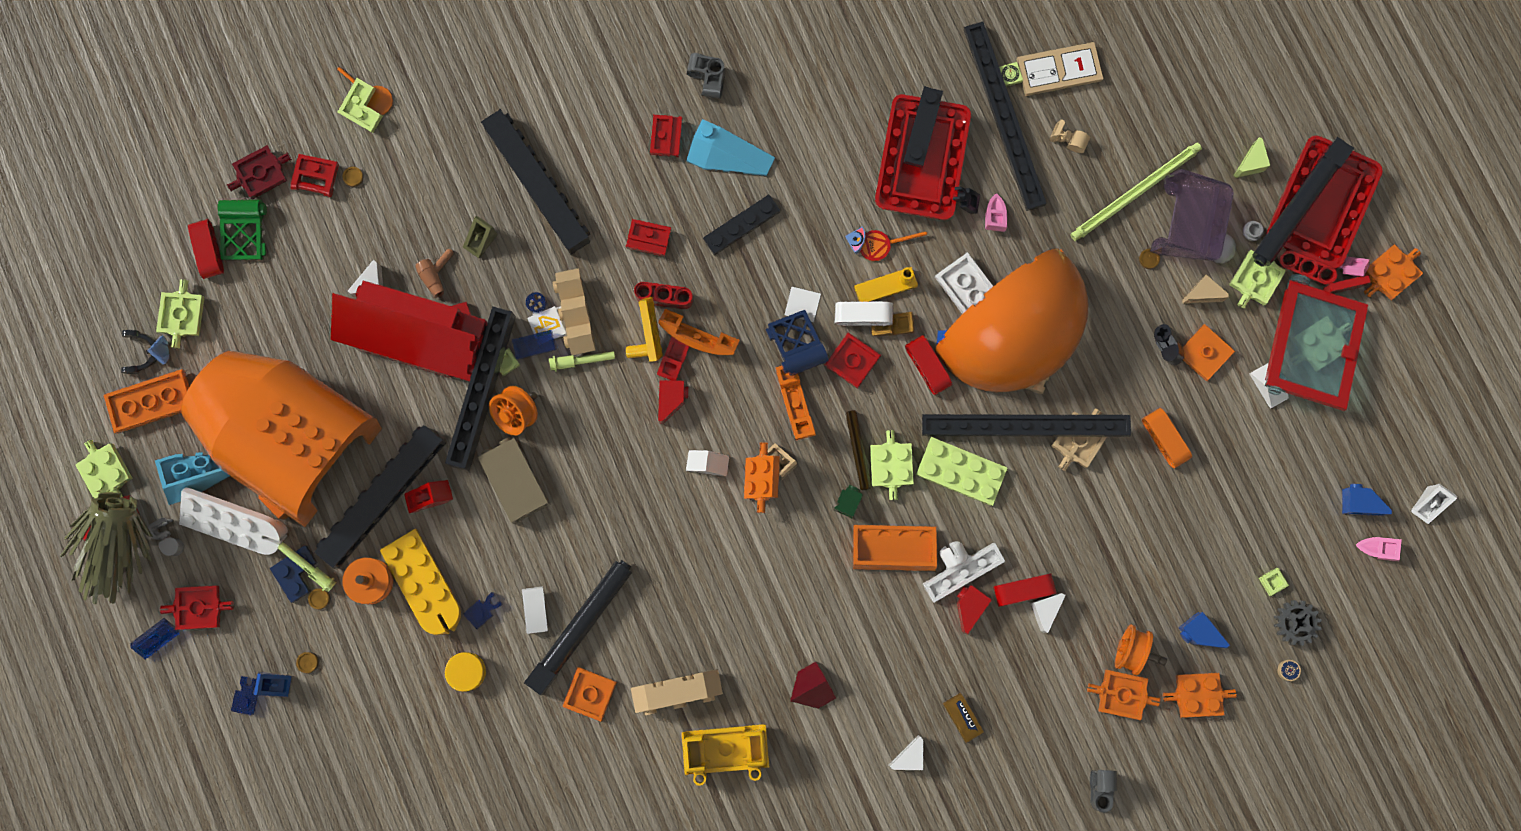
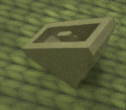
M475 216L463 248L477 258H480L498 234L491 225L480 217Z

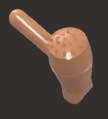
M447 249L434 265L430 259H423L415 265L419 277L434 298L444 294L438 272L453 256L452 249Z

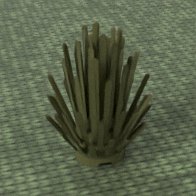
M105 492L99 493L98 498L92 497L91 506L70 525L73 528L64 537V540L72 536L60 557H63L72 545L74 546L69 555L74 554L89 529L83 549L74 566L75 572L71 580H75L80 575L86 554L89 552L79 586V592L82 593L86 583L83 596L85 601L89 593V597L93 596L92 603L97 604L98 594H103L105 598L109 597L110 603L114 604L119 587L122 589L123 567L126 568L128 593L131 592V582H133L132 546L138 572L142 574L136 537L143 557L152 561L148 552L150 547L143 531L149 537L153 536L137 512L136 499L131 496L128 500L120 497L121 493Z

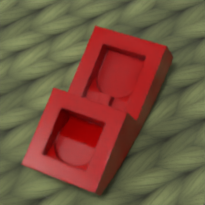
M671 336L657 375L676 381L690 346Z

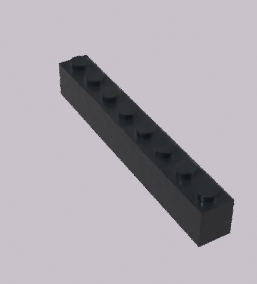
M499 109L482 120L481 124L569 254L572 255L589 244L588 236L591 235L585 225L581 226L578 223V214L573 208L571 210L566 205L568 200L562 192L560 194L555 188L558 186L554 179L546 176L544 172L547 170L543 163L535 160L533 156L536 153L532 147L524 144L522 140L525 137L521 131L513 128L512 124H514V121L508 113L504 114Z
M492 306L445 464L451 467L470 471L516 316L512 311Z
M423 425L415 429L412 433V439L408 443L405 442L399 448V454L386 463V469L382 474H378L373 478L370 488L361 492L357 498L358 502L354 506H350L344 513L345 517L332 526L328 537L319 541L314 553L332 568L339 569L446 444L443 439L427 426Z

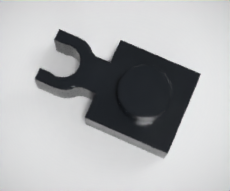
M955 187L958 197H953V200L956 202L960 201V208L966 212L977 214L980 194L971 188Z

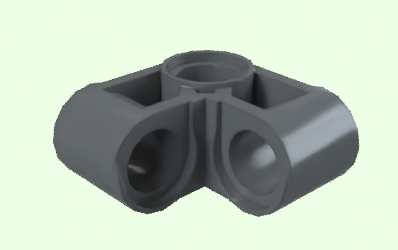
M692 53L686 74L692 78L704 79L702 96L721 99L726 74L724 62L720 58ZM714 67L721 68L719 72L711 71Z
M1091 771L1090 803L1094 810L1106 813L1112 809L1114 792L1117 791V771ZM1103 796L1106 799V805L1100 808L1097 802Z

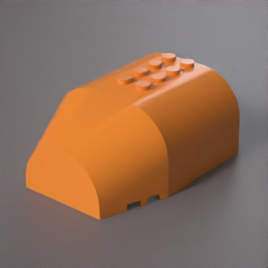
M227 351L218 355L201 370L187 390L181 407L182 416L213 462L221 470L304 527H306L318 511L311 502L315 488L346 447L361 435L365 442L370 445L382 430L375 417L294 362L236 351Z

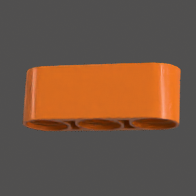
M1158 408L1142 418L1144 427L1173 469L1192 458L1191 451L1162 408Z

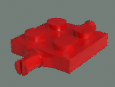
M219 586L182 587L175 588L173 605H161L160 609L168 610H160V613H173L175 630L220 627L221 610H233L234 606L226 605H234L233 601L221 602Z

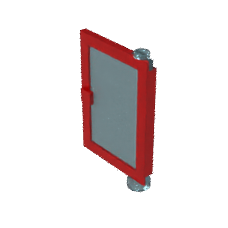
M1291 275L1283 297L1266 372L1265 386L1269 387L1268 392L1273 395H1280L1282 391L1345 411L1348 406L1368 304L1309 286L1310 279L1304 275Z

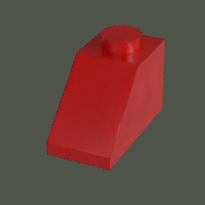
M659 380L658 421L660 424H664L685 404V399H688L689 387L685 386L684 381Z
M972 585L967 588L963 587L957 595L960 598L957 602L961 630L964 634H968L992 601Z

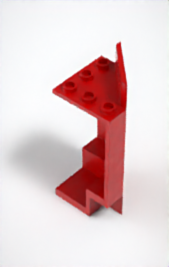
M364 280L356 290V300L332 293L330 340L352 346L364 353L448 378L453 376L470 381L488 323L485 319L462 313L458 308Z

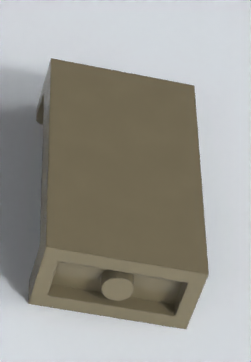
M509 437L499 442L500 445L496 448L489 447L481 452L482 455L477 458L511 523L516 524L551 504L544 495L518 445V441L515 438L511 439Z

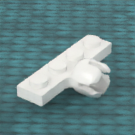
M958 541L950 543V548L943 547L940 550V556L946 565V569L923 583L932 602L935 603L1004 563L1005 560L996 543L988 545L973 555H968L963 544Z

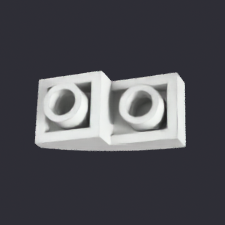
M543 586L522 589L527 634L548 631Z

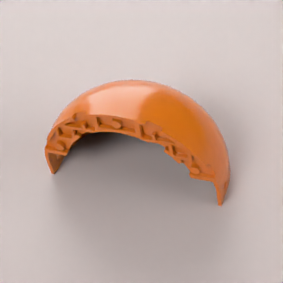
M1058 248L1048 250L1034 258L1035 261L1031 264L1025 263L987 291L984 294L985 299L979 301L977 305L973 304L947 330L944 334L945 338L937 344L935 354L955 377L972 387L985 391H1016L1028 388L1047 379L1070 359L1085 331L1089 305L1083 278L1075 264L1062 250Z

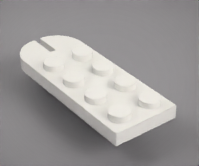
M968 252L935 275V279L962 314L973 304L977 305L979 301L985 299L984 294L993 287Z
M188 487L181 491L179 525L264 555L276 552L278 546L287 537L288 529L280 520Z

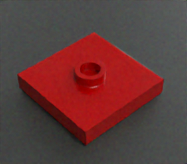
M848 332L824 366L858 389L881 355Z

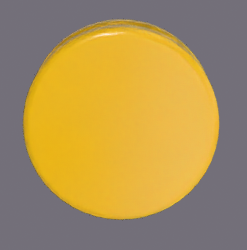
M470 652L454 655L445 667L447 683L453 689L461 692L472 691L478 688L486 677L484 661L478 655Z

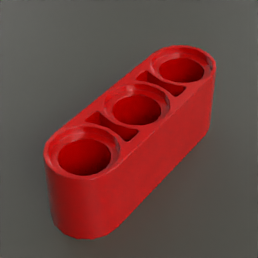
M206 219L188 224V232L201 278L206 279L224 274L222 260H220V251L211 221Z
M1283 248L1277 255L1279 263L1284 268L1320 283L1331 284L1337 278V272L1332 266L1296 251ZM1286 254H1293V259L1290 262H1283V257ZM1305 262H1312L1310 269L1302 270V265ZM1325 269H1330L1329 277L1322 278L1321 273Z
M640 282L634 288L638 301L653 297L655 306L688 309L693 304L692 292L686 287ZM640 290H649V294L647 296H639ZM661 292L669 293V297L665 300L660 299L658 296ZM683 294L689 296L687 302H680L678 299Z
M923 335L905 345L908 355L933 395H937L953 385L949 375Z
M1052 573L993 586L998 607L1057 594Z

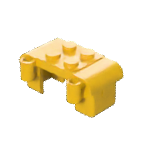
M766 725L681 732L685 775L694 774L693 781L698 786L706 782V773L748 769L749 778L757 781L761 777V768H769ZM753 770H757L759 772V775L757 777H753L751 775V772ZM702 775L704 777V780L702 782L697 781L696 776Z

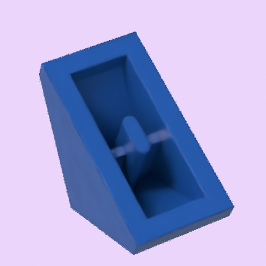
M258 672L254 695L288 697L292 676Z

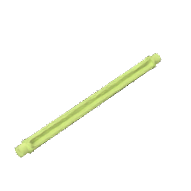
M1195 143L1192 146H1188L1183 152L1080 227H1077L1076 231L1070 234L1072 239L1077 241L1080 238H1084L1085 235L1192 157H1195L1202 150L1201 145Z

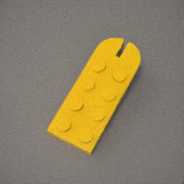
M413 529L382 548L380 552L420 626L432 635L450 634L449 630L444 628L441 622L440 615H442L448 628L455 631L461 618V608L418 530Z

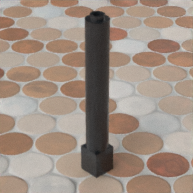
M1336 137L1328 145L1318 159L1316 166L1252 254L1257 265L1264 267L1272 264L1334 174L1342 167L1354 150L1351 145L1339 137Z
M622 559L620 562L615 561L542 661L537 664L525 680L524 684L540 696L544 695L558 676L559 671L632 574L630 565Z

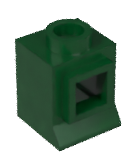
M849 485L846 490L843 489L836 503L838 505L833 510L852 519L863 494L859 493L860 489Z

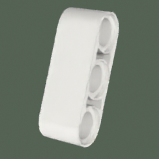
M837 302L835 304L836 325H892L893 303Z

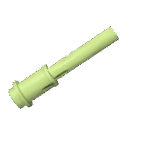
M614 351L578 357L572 355L555 358L553 356V358H549L550 369L557 372L558 369L574 368L577 364L615 359Z
M284 542L278 546L281 552L310 574L308 577L323 588L322 591L326 590L329 592L336 584L333 577L330 578L318 566L316 568L313 567Z

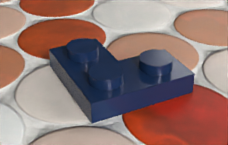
M304 545L295 551L312 566L318 563L308 546ZM289 557L284 558L269 568L291 603L296 602L311 592L300 575L305 570Z

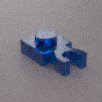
M493 592L486 597L484 603L478 600L463 613L477 630L494 616L490 611L503 605L501 601L495 605L491 603V599L496 596Z
M241 676V690H235L231 711L254 715L258 695H254L253 691L257 678H253L252 684L249 686L246 682L248 677Z

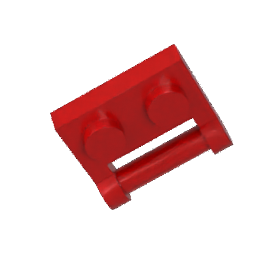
M298 154L291 180V189L321 193L325 197L331 198L339 163L337 161ZM301 177L323 180L326 183L325 186L302 182Z

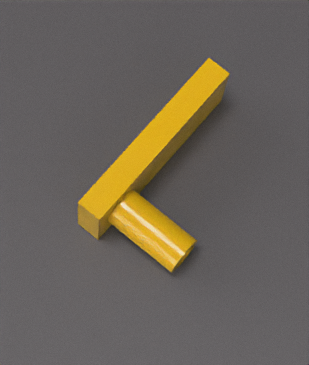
M906 267L903 270L854 285L859 302H874L918 287L912 267Z
M649 297L639 301L646 344L627 346L626 356L627 358L648 356L650 362L662 358L663 353L653 297Z

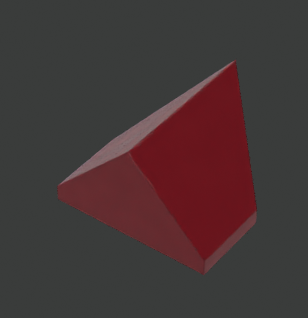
M816 661L797 672L790 699L791 702L819 709L836 699Z

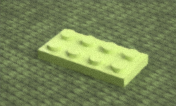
M931 437L916 476L993 506L1007 467Z

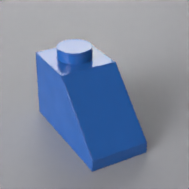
M1350 484L1349 488L1342 489V514L1375 516L1392 514V510L1371 488H1363L1362 484Z
M1197 612L1178 627L1181 631L1180 635L1186 643L1216 648H1228L1230 646L1203 612Z

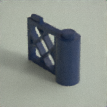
M806 310L768 324L766 329L770 341H775L784 360V362H781V366L785 374L789 373L790 376H793L829 361L826 350L820 342ZM802 317L806 322L803 328L793 325L795 320ZM784 326L787 327L785 335L776 333L774 328ZM791 329L801 332L798 340L788 337ZM804 334L810 335L814 339L813 342L808 344L801 342ZM785 341L795 344L794 348L787 352L784 351L783 345Z

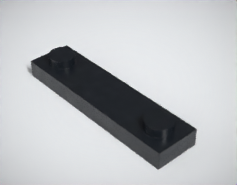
M924 86L905 154L904 164L923 168L943 91Z

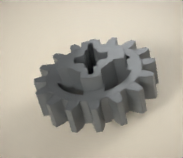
M1292 600L1291 605L1288 602L1283 603L1285 609L1278 608L1277 611L1280 615L1274 616L1278 620L1274 627H1279L1280 629L1276 634L1284 635L1282 641L1290 640V645L1298 643L1299 646H1303L1305 642L1312 643L1311 637H1318L1315 631L1321 630L1317 623L1322 620L1316 619V615L1319 612L1311 610L1313 608L1312 604L1305 606V601H1299L1298 603L1297 600ZM1293 609H1300L1296 614L1290 612ZM1296 619H1299V620H1298V624L1300 625L1299 627H1296V625H1297V622L1295 621ZM1299 632L1305 634L1301 637L1295 636V634H1298Z

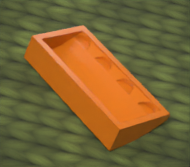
M853 526V569L936 571V527Z

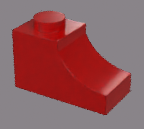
M448 480L428 482L404 494L409 514L453 500Z

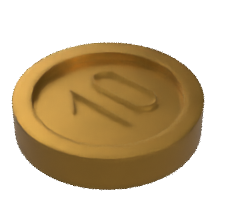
M348 167L343 172V181L348 186L356 187L362 183L363 173L359 168Z
M1145 249L1139 256V262L1144 268L1152 269L1159 264L1160 255L1154 249Z
M320 588L314 589L308 596L309 605L314 609H323L330 601L328 592L326 590L322 591Z
M304 652L298 656L296 666L302 673H311L318 666V658L311 652Z

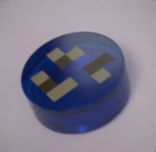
M533 292L527 296L526 307L530 312L540 313L545 310L547 302L541 293Z

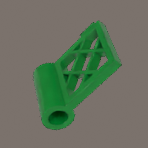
M261 199L219 200L217 210L220 218V260H263L262 256H266V243H262V219L267 214L266 204ZM226 224H234L239 230L230 237L226 233ZM249 224H256V232L250 237L244 229ZM241 232L249 239L242 247L234 241ZM251 242L256 246V255H249L244 251ZM233 243L239 250L232 256H226V248Z

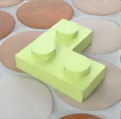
M356 78L338 113L374 133L383 117L367 107L376 88Z

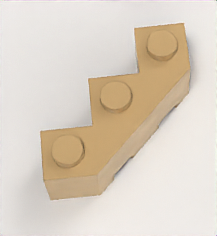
M579 268L555 273L556 281H553V288L555 293H559L561 308L558 309L560 321L564 320L567 336L563 337L565 347L570 348L571 356L595 351V341Z
M718 669L631 688L635 713L644 712V715L657 713L656 709L672 705L674 709L686 707V702L702 699L703 703L714 701L715 696L723 694Z

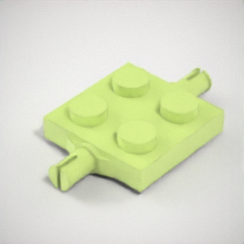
M1252 250L1247 253L1229 284L1243 294L1237 304L1241 308H1246L1250 299L1265 306L1286 272L1275 261L1270 266L1261 267L1254 262L1252 256L1254 251Z
M180 280L179 291L173 293L161 292L156 332L172 335V348L180 349L181 337L200 335L204 296L188 293V280Z
M887 430V443L870 445L872 487L883 486L889 488V500H893V492L894 500H898L897 488L903 485H914L912 444L895 442V430H891V438L890 430Z
M93 440L85 442L84 445L90 454L75 465L92 497L98 498L99 493L105 492L121 493L119 489L133 478L115 445L109 443L103 448L97 449Z

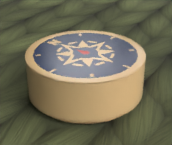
M1284 660L1278 665V675L1283 680L1294 681L1299 678L1301 668L1297 662Z

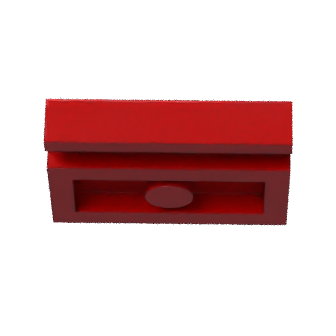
M653 114L650 155L679 157L682 116L673 117Z
M632 219L625 247L665 257L672 228Z

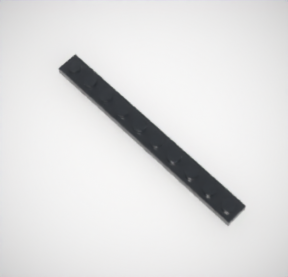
M984 22L964 27V33L1025 209L1029 211L1043 207L1047 203Z
M922 414V436L1130 437L1131 415Z

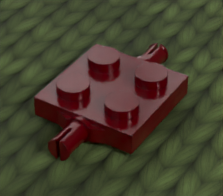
M266 145L232 163L237 179L227 184L231 192L242 186L248 196L254 199L288 181L282 171V164L292 160L288 152L277 158L270 147Z

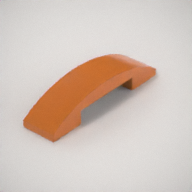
M664 309L658 324L678 341L703 352L717 355H734L740 341L739 339L722 332L719 338L682 323L684 316Z
M782 366L775 367L795 440L816 436L799 375L790 376L789 373H784Z

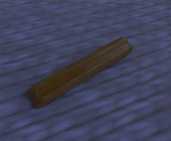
M847 411L846 419L860 489L869 490L871 489V482L857 411Z

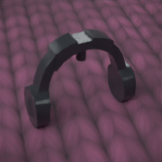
M137 330L122 331V337L142 338L147 340L151 346L155 343L150 337L140 334ZM151 355L149 360L142 365L121 367V373L138 374L140 370L155 364L157 359Z

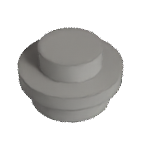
M1250 221L1243 228V235L1250 241H1257L1264 234L1263 226L1257 221Z

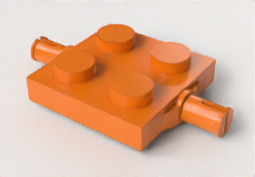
M1395 244L1369 265L1365 275L1369 276L1372 285L1364 290L1365 295L1370 290L1372 291L1367 295L1368 297H1371L1376 291H1380L1390 300H1393L1423 274L1413 262L1414 259L1421 255V252H1417L1418 249L1414 248L1406 255Z
M766 442L760 443L759 455L746 458L744 499L757 500L756 513H765L766 501L770 498H778L780 456L768 455V443Z
M1105 670L1101 686L1089 683L1088 687L1095 689L1087 688V692L1099 694V712L1142 720L1143 709L1146 704L1157 707L1160 704L1152 702V700L1160 702V698L1148 696V678Z
M1219 673L1176 675L1177 687L1175 692L1163 693V697H1166L1163 698L1164 702H1177L1180 718L1224 716V698H1236V694H1228L1236 693L1235 689L1223 690Z

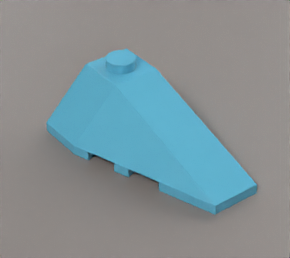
M702 119L694 135L686 161L704 170L715 169L723 170V172L735 171L743 172V174L767 176L775 157L729 131Z
M203 452L196 453L195 456L175 454L155 460L162 488L169 505L181 502V491L185 487L203 492L230 476L221 470L209 455H204Z

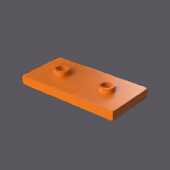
M181 369L104 394L114 433H122L180 414L183 399L189 389L185 370Z

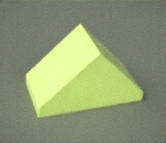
M1259 137L1252 144L1233 176L1238 178L1261 173L1270 166L1262 138Z

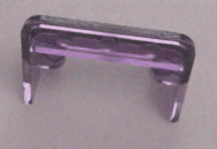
M1184 169L1165 176V191L1168 195L1175 196L1176 201L1168 239L1163 237L1155 239L1151 245L1150 252L1158 255L1207 261L1219 259L1223 251L1234 193L1232 187L1227 183Z

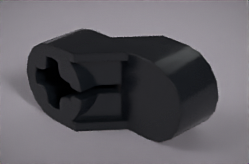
M1167 324L1158 326L1154 331V339L1162 353L1163 359L1174 366L1180 364L1184 359V351L1175 331Z

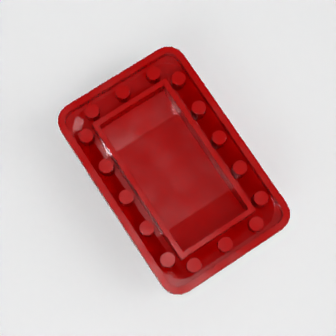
M904 94L897 95L891 105L875 203L883 210L948 220L955 212L956 201L953 200V197L958 195L955 187H959L971 111L965 105L940 102L923 168L904 164L903 162L921 97Z
M1317 135L1307 140L1284 189L1267 233L1332 141ZM1352 151L1283 248L1306 255L1330 265L1334 269L1342 266L1383 172L1381 164Z

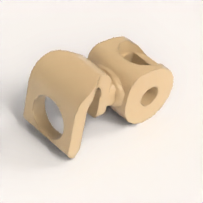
M1058 121L1049 140L1051 142H1067L1069 150L1076 153H1084L1090 136L1083 131L1077 130L1073 133L1070 130L1064 132L1062 129L1065 121Z

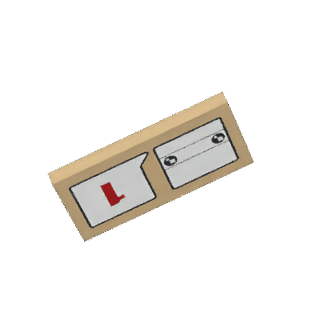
M1094 42L1020 56L1016 59L1023 78L1022 85L1025 96L1101 82L1103 80Z

